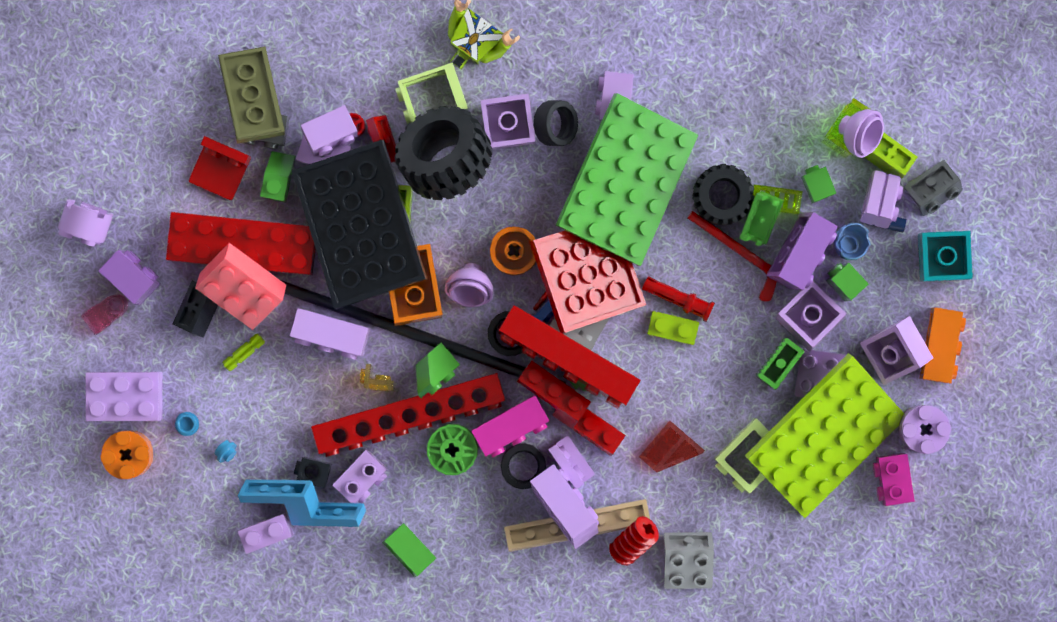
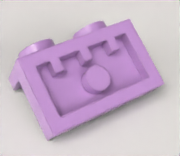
M565 436L548 448L559 466L568 475L573 486L577 489L594 476L593 470L569 436Z

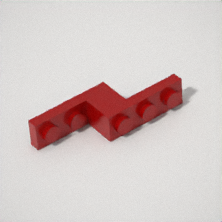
M532 360L517 380L519 384L556 409L552 416L608 455L612 456L626 436L587 409L591 401Z

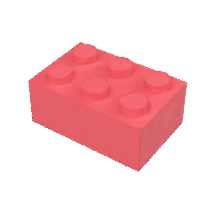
M229 243L200 272L195 289L253 330L283 301L286 284Z

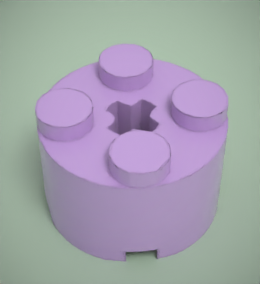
M67 199L58 225V229H60L58 234L71 239L73 236L82 238L81 243L93 247L96 244L101 245V243H104L113 214H107L106 210L84 202L77 206L74 205L75 200Z
M917 405L906 410L899 425V436L902 443L908 449L922 454H931L942 449L947 443L951 432V425L947 416L940 409L928 405ZM921 424L928 425L927 430L929 432L927 434H920L922 431L920 428Z

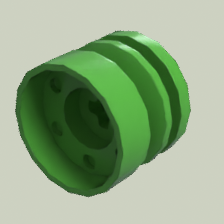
M447 424L438 428L431 435L427 444V456L430 464L437 471L445 475H459L466 472L474 464L478 455V443L473 433L467 427L460 424ZM449 443H453L454 447H459V451L455 453V456H451L449 452L446 453V449L450 445Z

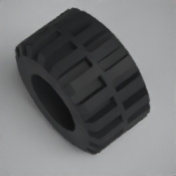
M714 165L705 170L693 187V205L699 212L698 214L708 222L719 226L731 225L741 220L750 211L754 201V186L750 182V177H747L744 173L745 171L736 168L734 165ZM718 181H728L737 190V200L728 209H719L710 201V188Z

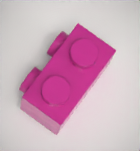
M900 453L876 457V463H873V472L875 477H879L880 487H876L878 501H882L885 506L915 502L908 455Z

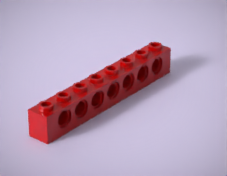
M498 373L439 389L433 395L428 392L422 398L414 396L311 426L318 453H325V456L329 457L339 454V448L348 446L349 450L363 447L362 442L371 440L372 444L386 440L385 435L391 433L398 437L408 434V429L418 426V430L433 427L431 422L440 419L442 424L456 420L454 415L464 413L465 417L478 414V408L487 406L488 410L502 407L501 402L505 401ZM475 389L485 391L486 398L483 402L478 403L473 400L472 393ZM458 395L462 398L463 404L461 408L453 409L450 407L449 399L451 396ZM429 402L438 404L439 413L437 415L430 416L426 412V405ZM406 409H412L416 413V419L411 423L403 419V412ZM388 415L392 418L393 425L390 429H384L380 426V418L382 416ZM360 422H365L369 425L370 431L366 436L359 435L356 430ZM336 429H343L346 432L344 442H337L334 439L333 434Z

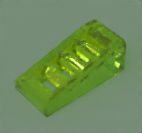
M753 185L754 199L760 191H765L768 194L773 192L774 196L778 198L780 194H784L783 206L779 213L799 215L803 191ZM790 195L794 196L792 209L788 208Z

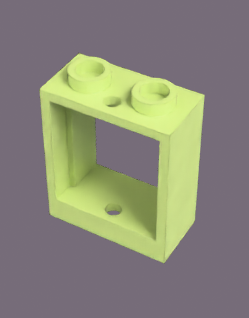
M453 63L398 81L399 87L395 88L399 102H405L407 110L403 111L407 125L409 122L413 123L415 121L416 114L406 87L444 74L447 75L457 107L468 110Z
M754 418L714 458L718 462L715 467L724 476L729 473L735 479L732 484L741 493L746 490L750 494L765 477L759 473L748 484L724 459L753 430L761 438L769 432L757 418Z

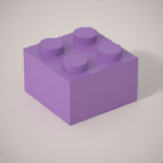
M118 249L99 269V272L133 304L142 305L160 285L156 280L159 276L151 268L142 267L139 264L141 259L132 251Z

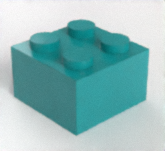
M971 231L925 232L918 234L920 282L973 279Z

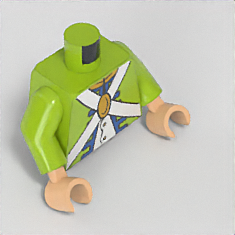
M455 0V7L448 23L450 45L457 49L450 62L459 69H462L469 59L477 65L480 62L487 64L497 60L507 52L512 44L520 39L519 35L514 39L510 38L509 33L513 30L512 28L502 33L467 8L471 0H467L466 4L460 0Z

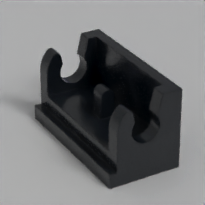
M192 280L172 324L204 338L218 305L195 289L197 282Z

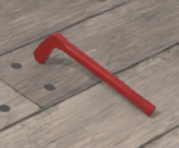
M693 210L691 211L687 219L767 275L772 265ZM769 277L766 278L764 287L759 294V300L766 302L772 299L777 283L775 280Z

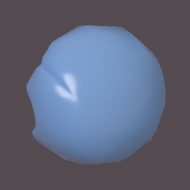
M848 223L840 227L836 232L837 236L834 240V247L837 254L845 260H857L863 257L871 245L868 236L869 230L860 223Z

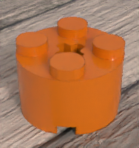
M512 226L500 230L494 236L490 245V256L495 267L501 272L512 276L528 272L536 263L530 241L536 240L535 237L528 230L521 227ZM509 246H519L518 252L520 255L518 257L515 255L510 257L508 255L510 252Z
M133 430L120 431L111 435L105 441L101 451V461L105 469L112 476L119 479H132L144 474L150 468L153 462V448L150 440L144 434ZM130 449L132 459L125 460L123 458L125 456L123 451Z

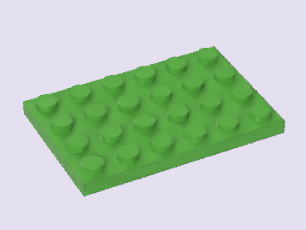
M614 93L555 226L637 266H641L698 138V134L618 93Z

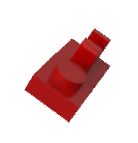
M386 115L367 119L368 133L372 141L384 140L390 161L394 163L396 143Z

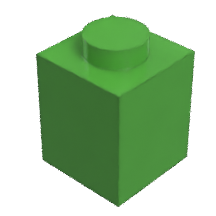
M815 165L805 170L806 175H803L801 179L811 203L836 194L826 166L820 169L818 165Z

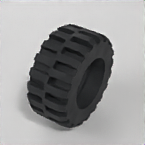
M440 106L437 110L433 108L427 110L426 114L422 116L420 114L415 117L413 123H408L405 127L406 131L404 133L401 132L398 138L399 143L396 144L395 162L399 171L416 194L426 199L442 200L446 198L449 200L455 198L457 194L463 195L467 193V189L470 187L474 188L478 184L477 181L480 178L483 179L486 174L485 169L489 168L491 163L492 147L484 129L470 111L455 106L450 108ZM456 145L447 156L431 161L442 149Z

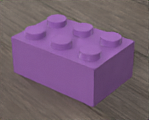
M814 212L800 213L766 276L790 290H804V288H808L813 281L814 276L812 273L816 266L819 267L825 259V249L834 242L837 236L835 231L838 226Z

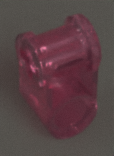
M120 294L111 295L99 304L91 307L81 317L93 334L97 335L125 314L129 307L128 300ZM112 301L120 302L119 310H112L111 307L114 305Z

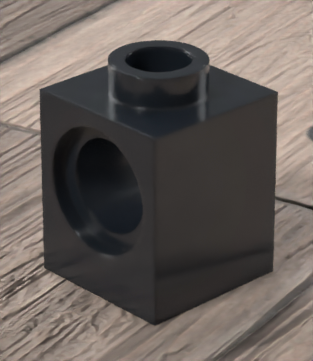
M302 457L301 461L296 462L294 475H297L296 480L312 481L314 486L325 488L332 464ZM308 465L317 467L318 475L316 478H309L306 475L305 470Z

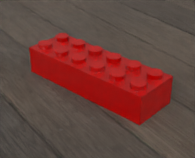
M171 212L166 260L208 265L230 243L267 271L313 276L316 248L309 226Z
M513 305L499 329V334L502 335L500 340L512 347L514 344L519 345L523 348L521 351L523 354L532 359L535 356L544 360L542 365L554 372L558 368L565 373L564 378L574 384L580 381L586 385L584 388L586 391L595 396L599 393L607 397L605 402L617 409L620 406L625 407L641 381L639 378Z

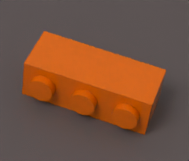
M936 307L931 308L925 344L933 359L921 367L919 379L952 384V379H956L958 365H955L956 355H960L962 348L959 336L960 332H964L966 324L963 312Z

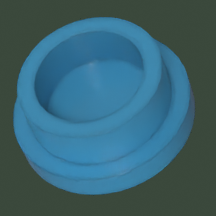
M183 412L176 418L175 428L181 435L191 436L199 429V419L194 413Z
M228 440L222 442L214 453L217 456V460L220 463L232 460L237 453L235 450L237 445L234 442L230 443Z

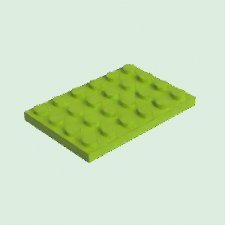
M848 353L745 457L800 515L806 518L900 425L904 413L859 362Z

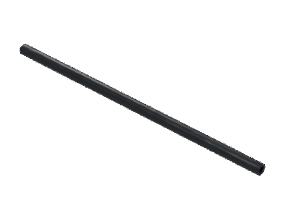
M281 280L286 284L284 294L434 348L442 343L451 354L518 378L526 369V367L406 324L394 326V320L353 305L334 309L330 297Z

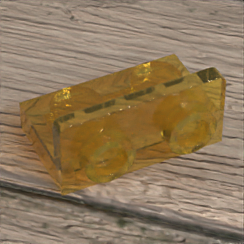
M366 364L365 369L361 368L360 383L364 384L366 390L395 392L396 382L391 381L390 376L375 375V379H372L373 365Z

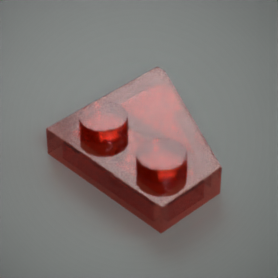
M669 420L638 457L654 471L660 472L703 454L705 450Z

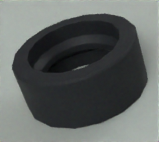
M548 100L537 108L533 126L538 140L547 146H565L572 142L578 131L577 112L569 102ZM555 110L558 111L561 119V129L556 137L551 128V117Z
M504 311L497 314L491 320L487 330L488 340L491 347L498 353L505 356H516L522 353V347L518 345L513 348H507L502 346L496 338L498 325L506 319L510 312Z
M526 443L517 444L509 448L503 455L500 465L505 481L512 487L522 490L532 488L530 481L546 470L545 457L542 452L534 445ZM517 453H530L537 461V472L529 480H518L510 472V460Z

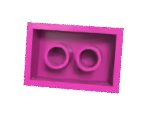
M536 395L472 429V433L485 457L490 454L494 458L505 451L504 446L512 442L513 446L526 440L525 434L531 431L537 434L546 429V423L549 422V418Z

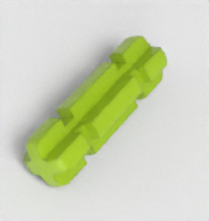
M259 334L253 335L249 342L246 341L232 353L231 357L228 356L223 360L224 367L228 371L234 370L238 363H242L255 352L256 348L259 349L264 345V339Z

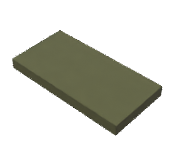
M266 47L218 55L237 144L285 135Z

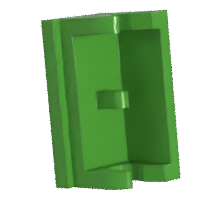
M763 191L757 193L739 239L756 242L755 245L758 246L767 245L784 200Z
M404 523L382 542L414 577L421 574L436 559Z

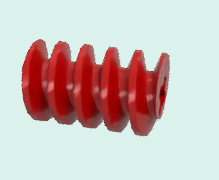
M638 517L609 544V552L612 558L621 565L628 566L633 564L635 560L658 541L659 533L656 525L648 517Z

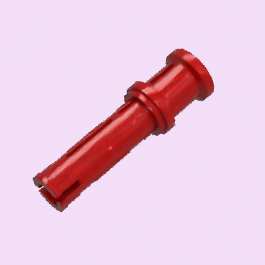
M650 276L647 277L642 288L643 291L683 308L684 313L688 314L690 312L703 318L704 322H707L715 304L713 301L709 303L698 298L695 293H690L689 295Z

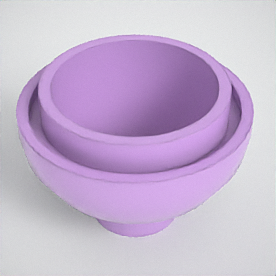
M870 109L858 111L852 116L846 115L839 124V133L843 135L847 149L859 158L867 156L877 148L884 132L882 115L878 111Z
M467 263L464 265V268L456 270L448 277L445 284V292L449 298L459 305L478 307L492 299L493 285L489 277L483 273V268L480 265Z

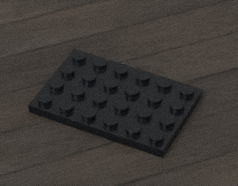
M379 140L291 170L334 309L427 280L384 140Z

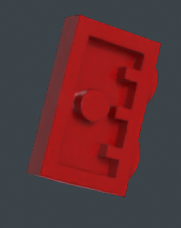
M204 136L200 144L203 146V149L191 173L189 182L232 201L252 157Z

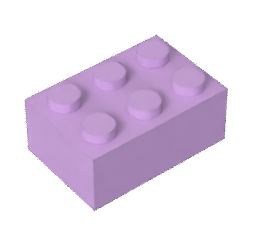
M298 308L290 336L295 338L294 343L310 346L312 342L319 344V350L333 353L334 349L342 351L341 356L355 360L357 356L364 355L371 328Z
M162 372L86 373V421L162 420Z
M553 464L530 481L532 491L574 549H577L599 533L597 526L599 524L598 516L591 506L585 507L584 497L576 487L571 488L570 479L562 468L558 470Z

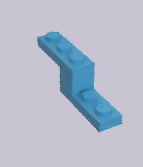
M246 479L238 494L240 503L285 504L291 524L298 526L359 527L366 512L364 503L319 502L312 481Z

